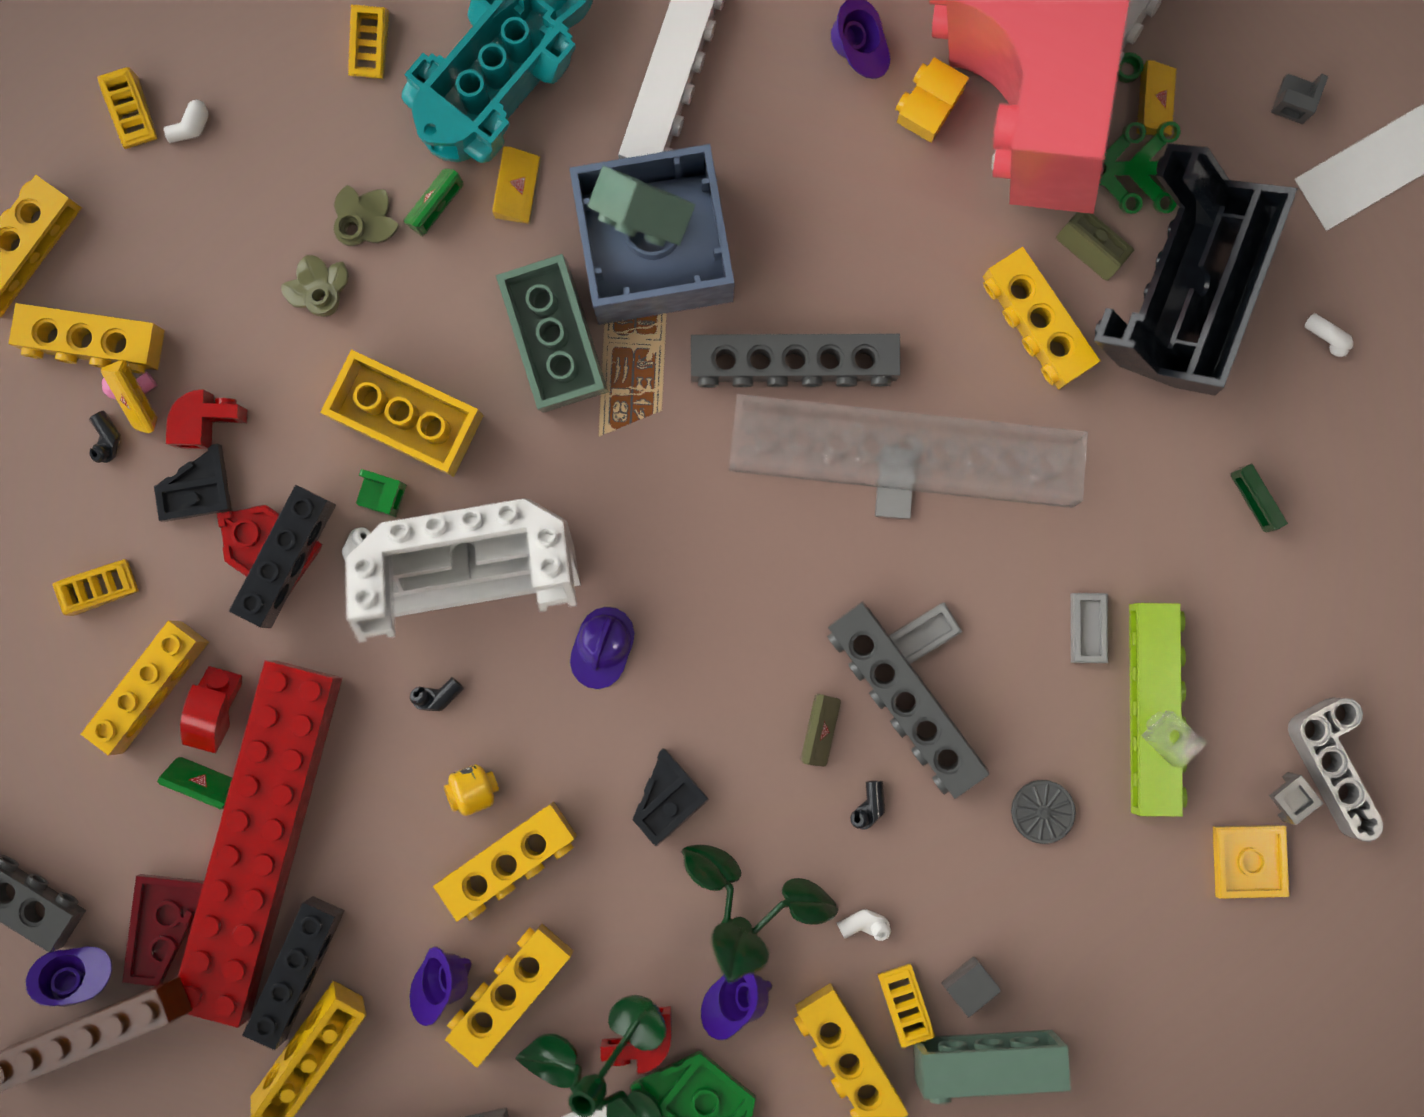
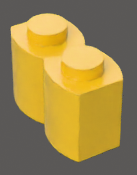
M935 57L928 66L923 63L913 79V82L917 84L911 94L905 91L895 108L896 111L900 112L896 123L932 143L965 90L969 77Z

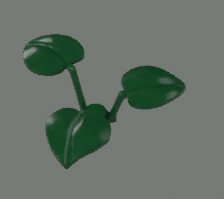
M709 845L687 846L681 851L684 857L685 869L697 885L712 891H719L725 887L727 891L724 918L714 928L711 941L717 962L728 983H732L745 975L755 973L763 969L767 964L769 951L763 940L757 936V933L783 908L789 907L790 913L795 920L810 925L828 922L838 913L836 903L820 886L807 879L793 878L788 880L782 887V894L786 900L780 901L752 928L751 923L743 917L731 918L734 893L732 882L738 881L742 874L735 859L722 849Z
M626 996L618 1000L610 1010L608 1024L615 1033L623 1036V1038L598 1074L586 1075L581 1079L582 1067L575 1064L578 1058L576 1049L565 1038L551 1033L537 1037L515 1058L526 1069L556 1087L570 1088L572 1093L568 1099L569 1107L580 1117H590L596 1110L601 1111L605 1105H607V1117H663L662 1110L657 1101L643 1090L636 1089L628 1095L623 1090H619L605 1097L607 1085L604 1077L628 1041L637 1049L649 1051L659 1047L666 1036V1024L658 1006L644 996Z

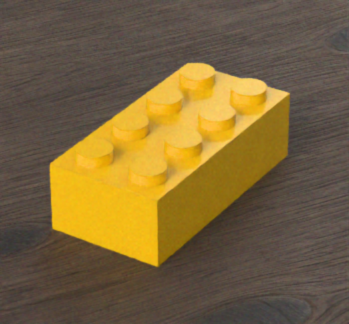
M352 349L320 411L329 419L452 477L455 476L484 416L477 408Z

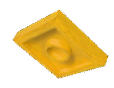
M1213 826L1215 897L1219 899L1290 897L1286 826Z

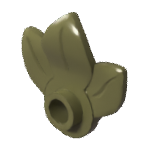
M346 185L336 196L334 207L338 218L334 223V233L342 244L357 246L364 241L381 243L392 237L397 231L399 224L393 219L386 217L389 207L386 190L370 191L359 197L351 186ZM350 225H357L358 230L355 234H347V228Z
M306 255L297 266V279L282 284L283 296L296 308L307 307L316 316H330L339 307V293L348 283V270L343 262L335 263L327 268L318 257ZM325 295L323 300L318 301L322 296Z

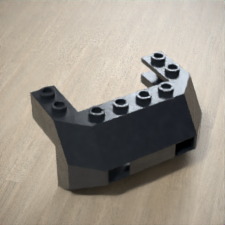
M1168 143L1164 155L1158 160L1156 177L1178 205L1177 214L1168 226V238L1163 251H1160L1157 256L1156 270L1151 282L1145 288L1144 302L1140 312H1132L1127 325L1113 309L1106 308L1102 319L1096 325L1094 342L1121 368L1174 388L1215 396L1225 387L1298 188L1230 180L1208 147Z

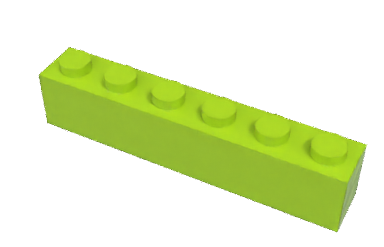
M1180 603L1129 604L1131 813L1138 816L1183 817V808H1186L1188 801L1187 790L1185 787H1182V772H1186L1187 756L1182 751V737L1186 736L1187 723L1185 717L1182 716L1181 704L1186 699V685L1184 681H1181V667L1185 665L1186 652L1184 646H1181V632L1185 629V614L1183 611H1180Z

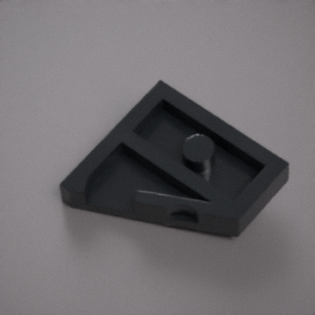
M218 443L212 444L207 448L208 451L193 462H187L178 469L174 476L167 477L154 486L159 521L168 522L232 511L222 445Z
M664 748L658 754L657 763L651 778L648 779L641 803L638 804L632 819L656 847L709 800Z

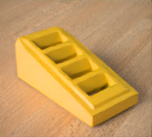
M351 4L348 76L384 78L389 10L385 7ZM362 19L378 20L377 27L361 25ZM361 32L377 34V40L360 39ZM359 46L376 47V54L359 53ZM358 60L376 61V68L358 67Z
M125 67L98 76L97 79L123 148L128 149L158 139L138 75L131 68ZM133 96L134 100L118 104V101ZM134 111L139 112L138 115L123 119L122 115ZM142 123L144 125L143 129L131 133L127 132V128Z
M127 559L76 574L52 584L61 611L65 616H75L139 592ZM117 571L123 587L117 590L112 573ZM103 576L108 590L107 594H103L98 580L99 577ZM86 582L89 583L94 597L92 599H89L84 586ZM73 587H74V590H75V593H76V596H77V598H78L79 603L76 602V599H75V596H74V593H73V590H72Z
M911 963L878 973L879 982L900 1046L903 1048L934 1038L935 1034ZM908 978L909 984L890 990L888 984ZM913 993L914 998L894 1003L893 998ZM917 1007L918 1013L899 1018V1012ZM922 1022V1027L906 1032L903 1030V1027Z

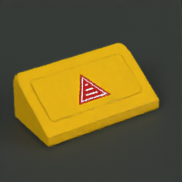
M1147 60L1145 62L1140 80L1137 122L1145 126L1146 135H1155L1160 124L1173 121L1177 69L1154 60ZM1171 126L1165 127L1163 131L1164 136L1171 137Z
M509 146L503 147L492 210L495 219L529 224L540 156Z
M122 359L102 367L100 371L131 426L135 430L145 433L154 432L158 417L127 362Z

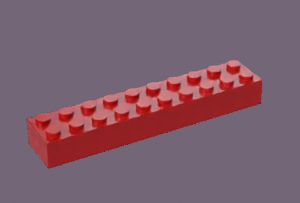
M264 660L178 974L193 1009L187 1015L239 1028L251 1017L342 677L277 660Z

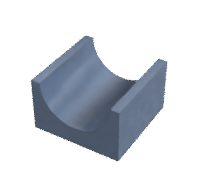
M710 144L569 168L592 305L599 325L733 302L734 277ZM603 165L696 204L680 246L666 241L664 247L645 240V233L637 231L635 237L614 229L615 226L598 220L600 213L589 208L588 203Z

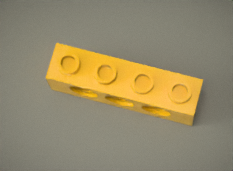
M36 174L31 181L26 182L22 186L19 197L12 207L5 210L0 216V317L3 316L82 209L81 206ZM37 211H40L39 219L31 223L32 216ZM20 238L19 246L11 251L12 243Z
M1023 246L986 271L983 275L985 280L983 285L986 292L993 300L998 299L1004 308L1002 313L1006 322L1012 328L1016 327L1023 336L1022 344L1025 350L1032 357H1037L1043 366L1041 372L1050 385L1055 384L1059 390L1101 362ZM1019 285L1023 287L1026 291V298H1016L1011 292V286ZM1037 313L1042 315L1045 319V327L1038 328L1034 326L1030 319L1031 314ZM1059 342L1064 347V356L1054 355L1050 350V343Z
M15 303L8 344L21 349L20 355L43 359V354L55 355V360L70 364H77V359L90 360L89 365L98 368L123 359L127 362L132 373L145 374L146 369L158 370L165 330L149 322ZM57 328L58 334L56 339L49 343V333ZM91 333V343L87 347L83 348V338L87 334ZM126 338V347L123 351L117 353V342Z
M168 620L80 735L108 756L124 753L209 641L184 622Z
M553 801L437 882L433 888L456 921L465 916L470 921L487 909L484 905L487 900L496 896L499 901L515 890L516 887L513 882L524 875L529 880L545 868L542 864L544 860L552 855L559 859L572 850L574 846L571 842L577 837V834ZM538 834L545 839L546 848L544 851L534 852L530 849L528 845L530 835ZM502 855H510L516 860L517 868L514 872H505L501 869L499 859ZM479 875L485 878L487 881L486 892L479 893L472 889L470 884L472 876Z
M543 924L536 931L531 927L528 928L516 943L521 948L515 956L511 958L506 954L493 970L498 975L490 985L483 982L470 997L475 1002L466 1013L460 1009L447 1024L451 1031L445 1038V1041L476 1068L516 1023L573 953V950ZM525 957L535 958L539 963V971L535 973L525 971L521 964L522 959ZM504 984L512 986L516 991V998L512 1000L503 999L498 991L499 986ZM479 1012L488 1013L493 1020V1025L490 1027L480 1026L476 1021V1014Z
M334 980L250 1096L251 1117H294L365 1018L366 1011L363 996Z
M831 983L795 1004L798 1016L794 1018L795 1023L804 1037L810 1034L817 1046L812 1050L823 1068L828 1065L836 1076L831 1079L834 1088L841 1099L848 1096L854 1106L853 1109L849 1110L852 1117H905L909 1115L905 1104ZM833 1022L839 1026L837 1034L833 1037H824L820 1034L822 1026L826 1023ZM851 1053L858 1057L856 1064L850 1068H844L839 1065L840 1058L845 1054ZM864 1085L876 1087L874 1095L867 1099L858 1096L859 1089Z

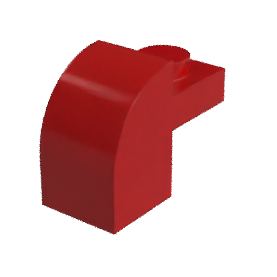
M204 389L185 393L175 401L168 413L166 444L175 448L207 449L212 445L213 422L247 423L248 410L238 405L235 399L215 398L214 403V395Z
M208 666L199 684L192 685L183 707L180 722L182 745L216 754L230 727L229 708L243 684L242 675Z
M671 1006L658 1007L666 1024V1036L660 1046L654 1050L644 1051L637 1049L628 1041L612 1066L629 1065L631 1060H637V1074H643L655 1069L663 1062L671 1045ZM622 1038L602 1039L600 1045L601 1062L609 1059Z

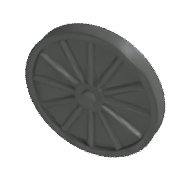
M1037 780L1026 784L1017 792L1012 802L1011 815L1016 829L1025 838L1035 843L1049 844L1062 839L1071 830L1075 821V804L1071 795L1064 787L1052 781Z

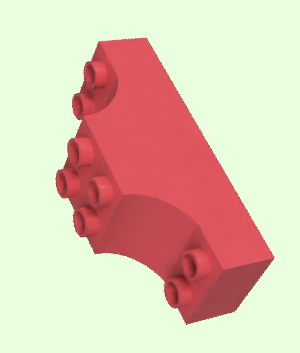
M930 0V4L935 5L932 38L948 39L949 66L962 68L983 77L997 88L1009 103V105L999 104L993 139V149H996L993 177L1010 179L1009 204L1094 214L1129 0Z

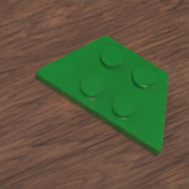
M701 1050L639 1078L630 1085V1090L632 1091L640 1089L650 1094L659 1104L663 1117H752L756 1100L755 1095Z

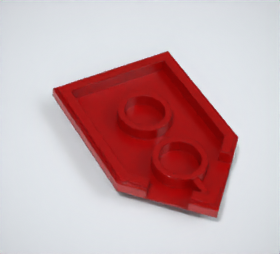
M267 505L217 513L218 525L221 528L224 546L222 548L224 561L247 577L280 514ZM319 541L314 546L293 588L320 552L323 544Z

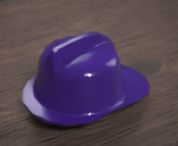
M846 0L841 5L837 20L834 22L831 30L833 48L840 56L847 59L850 66L863 77L870 79L882 77L888 71L891 59L879 14L867 0Z
M611 607L595 609L585 617L580 626L571 651L570 665L572 673L578 682L588 688L601 689L609 687L619 679L625 668L633 645L635 632L632 621L624 612Z
M81 947L47 953L37 959L30 967L25 980L26 991L33 1001L44 1006L68 1007L93 999L108 984L112 973V961L107 952L98 947Z
M438 947L429 949L423 963L414 976L409 995L411 1011L419 1024L424 1026L434 1024L447 1005L464 997L468 988V974L472 966L470 959L460 958V956L452 953H444Z
M752 973L732 983H728L723 975L710 987L701 1005V1020L703 1028L708 1035L716 1040H726L735 1035L747 1023L755 1021L764 1015L769 1001L768 992L772 988L771 982L763 980L760 976Z

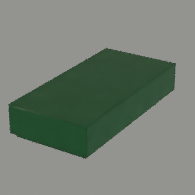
M1252 463L1230 473L1231 478L1264 532L1275 531L1288 524Z

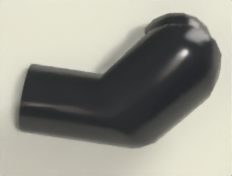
M100 411L89 419L99 434L98 442L90 448L89 454L91 459L97 463H108L116 456L121 436L106 412Z
M451 677L440 689L420 686L414 688L410 693V701L419 710L442 711L456 698L464 687L455 678Z
M883 781L866 782L867 800L853 811L850 816L851 824L855 828L868 829L883 816L885 812Z

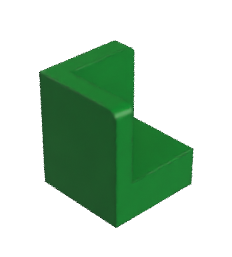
M361 469L359 476L363 477L364 480L356 504L396 517L407 485L399 480Z

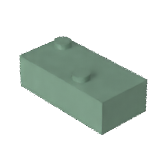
M560 254L496 275L537 409L545 413L608 393L609 391L571 269L564 255Z
M1053 1030L935 1036L932 1039L913 1045L915 1081L923 1098L929 1099L931 1103L945 1104L951 1102V1098L1071 1091L1068 1046Z

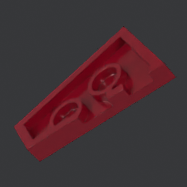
M146 874L136 876L122 983L157 986L163 983L193 920L204 881Z

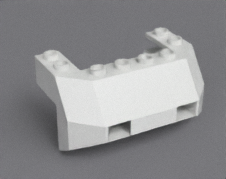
M519 499L380 523L346 558L347 620L358 641L365 642L366 637L387 634L388 637H394L395 617L497 599L537 593L540 612L548 610L547 606L568 603L569 607L576 606L574 586H580V580L568 523L565 519L530 499Z

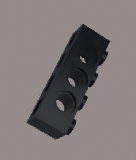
M295 485L229 612L260 628H272L336 504L303 487Z
M314 896L302 903L242 1036L272 1050H276L286 1041L345 910Z

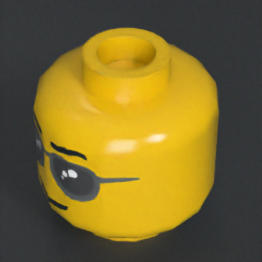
M478 764L451 773L448 777V784L444 785V791L452 811H459L463 816H469L490 808L494 803L493 793L499 791L493 772L486 773Z

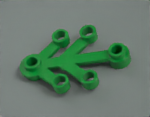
M1168 121L1160 124L1157 133L1129 161L1116 160L1131 143H1139L1145 138L1146 128L1140 122L1128 123L1123 128L1122 134L1105 150L1103 158L1104 170L1100 175L1099 186L1103 185L1113 195L1124 213H1137L1142 208L1143 201L1140 195L1129 193L1114 175H1128L1153 201L1156 211L1170 213L1176 208L1177 204L1169 193L1164 192L1149 176L1156 175L1158 161L1149 160L1166 143L1175 142L1179 138L1181 129L1176 122ZM1168 125L1174 130L1173 136L1170 139L1165 138L1163 134L1165 127ZM1133 126L1139 129V136L1136 139H1132L1129 136V130ZM1164 196L1170 199V205L1166 209H1162L1160 206V200ZM1129 197H1134L1136 206L1129 210L1126 207V200Z

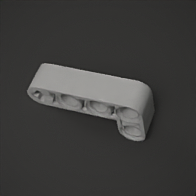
M1328 698L1291 718L1288 724V733L1340 831L1350 838L1370 842L1376 840L1381 835L1383 822L1338 738L1360 725L1363 719V711L1359 703L1353 699ZM1340 705L1345 710V717L1341 722L1337 720L1335 715L1336 709ZM1309 721L1315 727V732L1311 738H1308L1304 731ZM1328 752L1332 760L1329 768L1325 770L1321 761L1323 755ZM1345 784L1348 788V795L1341 801L1338 792L1340 787Z

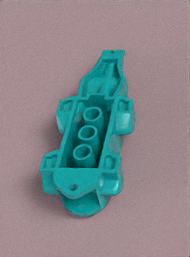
M471 0L467 16L473 27L449 55L444 58L441 55L437 57L431 53L428 57L425 53H422L404 74L407 83L402 90V100L412 109L417 134L430 152L444 161L463 162L471 158L480 163L491 161L504 145L503 135L510 126L508 118L540 81L554 84L567 70L571 56L576 48V44L572 41L573 37L569 33V28L579 23L585 17L593 0Z

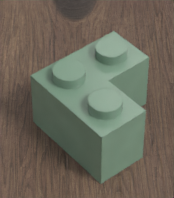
M604 165L601 168L588 203L589 208L600 213L598 220L615 226L614 229L635 237L637 231L645 233V240L664 247L666 241L680 246L696 205L678 195L651 186L633 176Z

